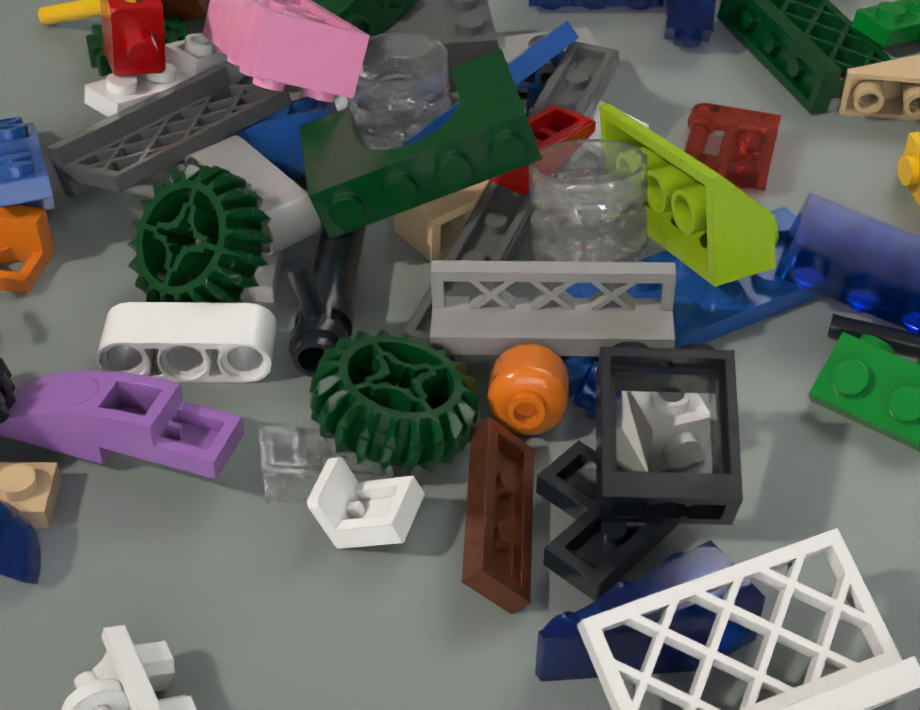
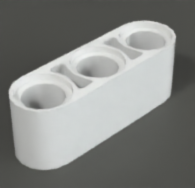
M119 303L107 313L96 363L101 371L147 375L174 382H256L265 378L271 371L277 321L275 315L269 309L253 303Z

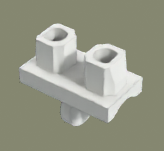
M125 624L103 628L101 638L107 650L103 659L92 671L83 672L74 679L76 690L66 698L62 705V710H197L191 695L157 699L155 692L169 690L175 674L174 658L166 641L133 644Z

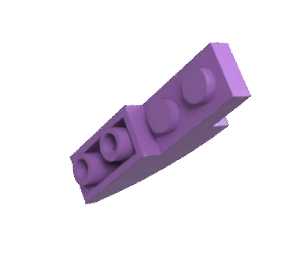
M67 371L43 375L22 382L13 393L16 402L8 410V419L0 424V436L95 463L104 464L111 452L114 451L216 480L244 436L242 416L183 401L181 383L118 371Z

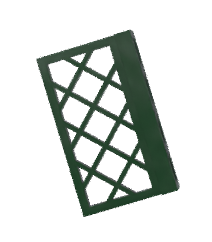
M721 0L716 16L810 114L827 113L831 99L841 98L845 80H839V78H846L847 69L893 60L869 37L851 27L853 22L829 0Z

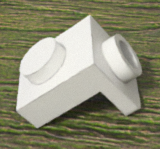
M342 457L329 458L326 461L307 499V506L337 549L404 543L425 493L414 476L358 482Z

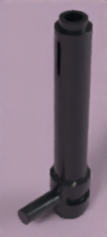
M322 226L313 269L306 257H295L285 265L298 301L295 327L292 329L289 352L294 366L301 373L312 377L313 373L317 371L318 362L323 358L325 349L335 348L339 338L351 337L355 312L351 304L367 226L332 239L329 238L324 226Z

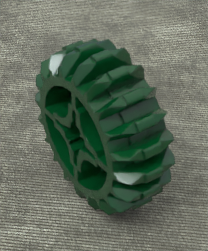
M188 164L184 171L170 170L167 182L154 183L153 199L140 200L144 213L141 220L131 221L138 230L136 238L127 244L136 252V256L128 267L139 274L135 287L146 293V302L245 303V287L259 286L254 274L257 267L269 265L263 259L261 253L263 247L273 242L265 233H262V230L270 222L271 218L264 211L260 210L264 199L251 190L252 185L247 183L244 178L218 166H194ZM201 240L203 245L198 246L195 244V241Z
M381 329L377 336L374 337L364 331H358L354 340L339 338L335 348L325 349L323 358L318 362L317 371L313 373L309 392L312 393L310 399L311 419L320 425V437L335 440L336 452L351 451L355 453L358 465L367 460L379 463L382 472L389 465L399 466L407 475L411 473L416 465L433 472L438 462L452 463L455 455L459 451H463L466 443L471 440V430L475 427L480 411L478 407L480 397L476 393L477 381L466 375L467 365L462 362L451 361L450 350H436L430 347L429 339L422 342L412 340L407 332L401 337L391 336L384 329Z

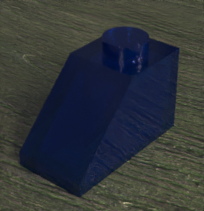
M665 0L663 39H672L675 46L687 48L701 46V41L709 42L714 30L716 0Z

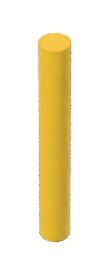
M77 0L44 6L38 10V18L43 25H50L101 16L100 0ZM125 0L127 2H136V0Z

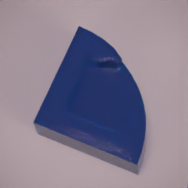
M0 500V575L23 583L38 584L41 570V550L36 532L21 511L11 504Z

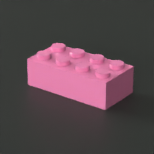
M210 0L202 33L216 46V52L227 55L229 63L240 66V73L253 77L252 83L254 85L280 92L284 91L285 84L304 88L303 94L305 96L324 102H334L335 95L354 99L370 37L367 33L312 0Z

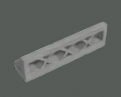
M431 260L432 317L430 347L436 350L448 349L451 355H502L506 350L517 345L536 344L549 348L558 356L599 357L600 346L613 347L622 342H640L649 348L675 347L673 320L676 283L675 262ZM444 281L470 282L479 290L471 296H445ZM514 282H530L539 291L530 297H514L505 289ZM575 283H592L600 291L590 298H574L565 290ZM637 283L661 284L660 298H633L626 291Z

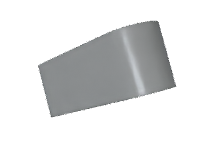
M237 135L231 136L186 156L185 168L190 164L194 166H218L229 170L230 173L244 178L247 183L252 185L251 190L264 199L260 210L264 211L271 220L262 230V233H265L273 241L262 248V253L266 256L274 255L318 234L320 231L321 220L308 193Z

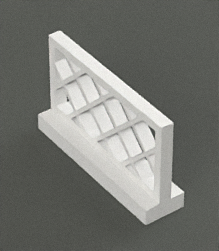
M838 528L582 619L577 624L612 710H638L645 691L682 707L683 710H721L700 700L712 666L748 683L739 710H872L920 688V666L915 656L902 660ZM821 552L825 553L837 578L832 597L797 582L805 558ZM788 565L785 576L774 571V569ZM753 578L779 590L770 621L734 605L742 581ZM726 587L723 599L710 594ZM791 597L826 612L817 643L782 628ZM845 599H847L850 606L844 604ZM691 601L717 614L706 646L669 629L678 604ZM662 611L658 623L645 618V616ZM728 619L764 636L753 668L717 652ZM839 619L862 630L875 657L857 663L829 650ZM624 624L652 637L640 671L613 658L603 634L604 631ZM776 642L811 658L803 685L794 688L766 675ZM663 643L700 660L688 694L651 677ZM824 665L837 670L834 673L821 677ZM623 680L634 685L631 696ZM760 689L775 695L756 703Z

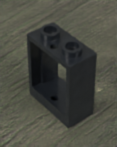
M622 342L613 347L600 346L595 374L597 521L732 525L743 502L735 350H715L712 346L701 343L687 344L679 349L649 348L640 342ZM615 391L709 393L712 473L617 471Z

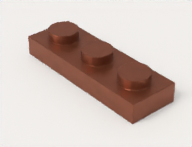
M489 417L471 430L462 583L512 614L531 603L534 449Z

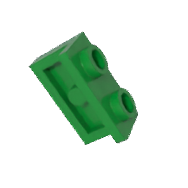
M842 332L809 392L810 401L920 452V359L913 363L895 355L894 349L877 337L863 334L859 339Z

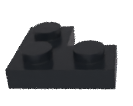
M579 440L537 475L536 493L576 519L544 548L543 565L595 602L679 525V523L597 521L596 451ZM617 465V471H626Z

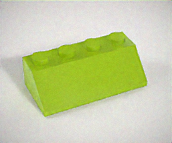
M610 103L599 105L606 204L714 287L776 268L775 244L779 239V229L773 213L726 178Z

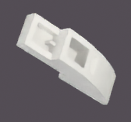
M189 34L184 40L165 44L166 69L164 72L127 76L109 74L106 79L85 84L84 103L103 115L110 117L214 66L226 67L230 81L234 84H237L245 74L239 72L240 66L227 61V55L216 52V46L203 34Z

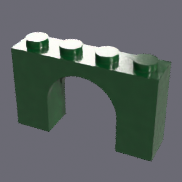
M502 49L450 68L459 94L458 107L453 116L442 127L414 143L391 149L367 147L349 107L299 126L308 196L330 239L542 160Z

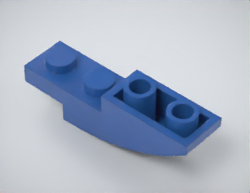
M22 117L0 119V207L16 204L46 210L54 209L53 193L34 122L23 124Z

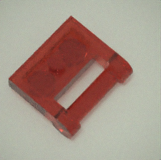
M710 103L696 104L691 109L687 123L690 131L684 152L711 168L738 188H753L765 191L779 132L781 115ZM715 130L724 131L718 156L705 154L709 135Z

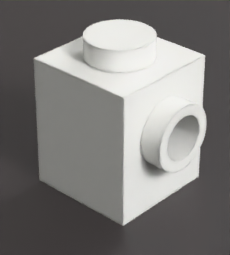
M622 391L618 422L646 472L684 468L706 459L710 436V411L698 393Z

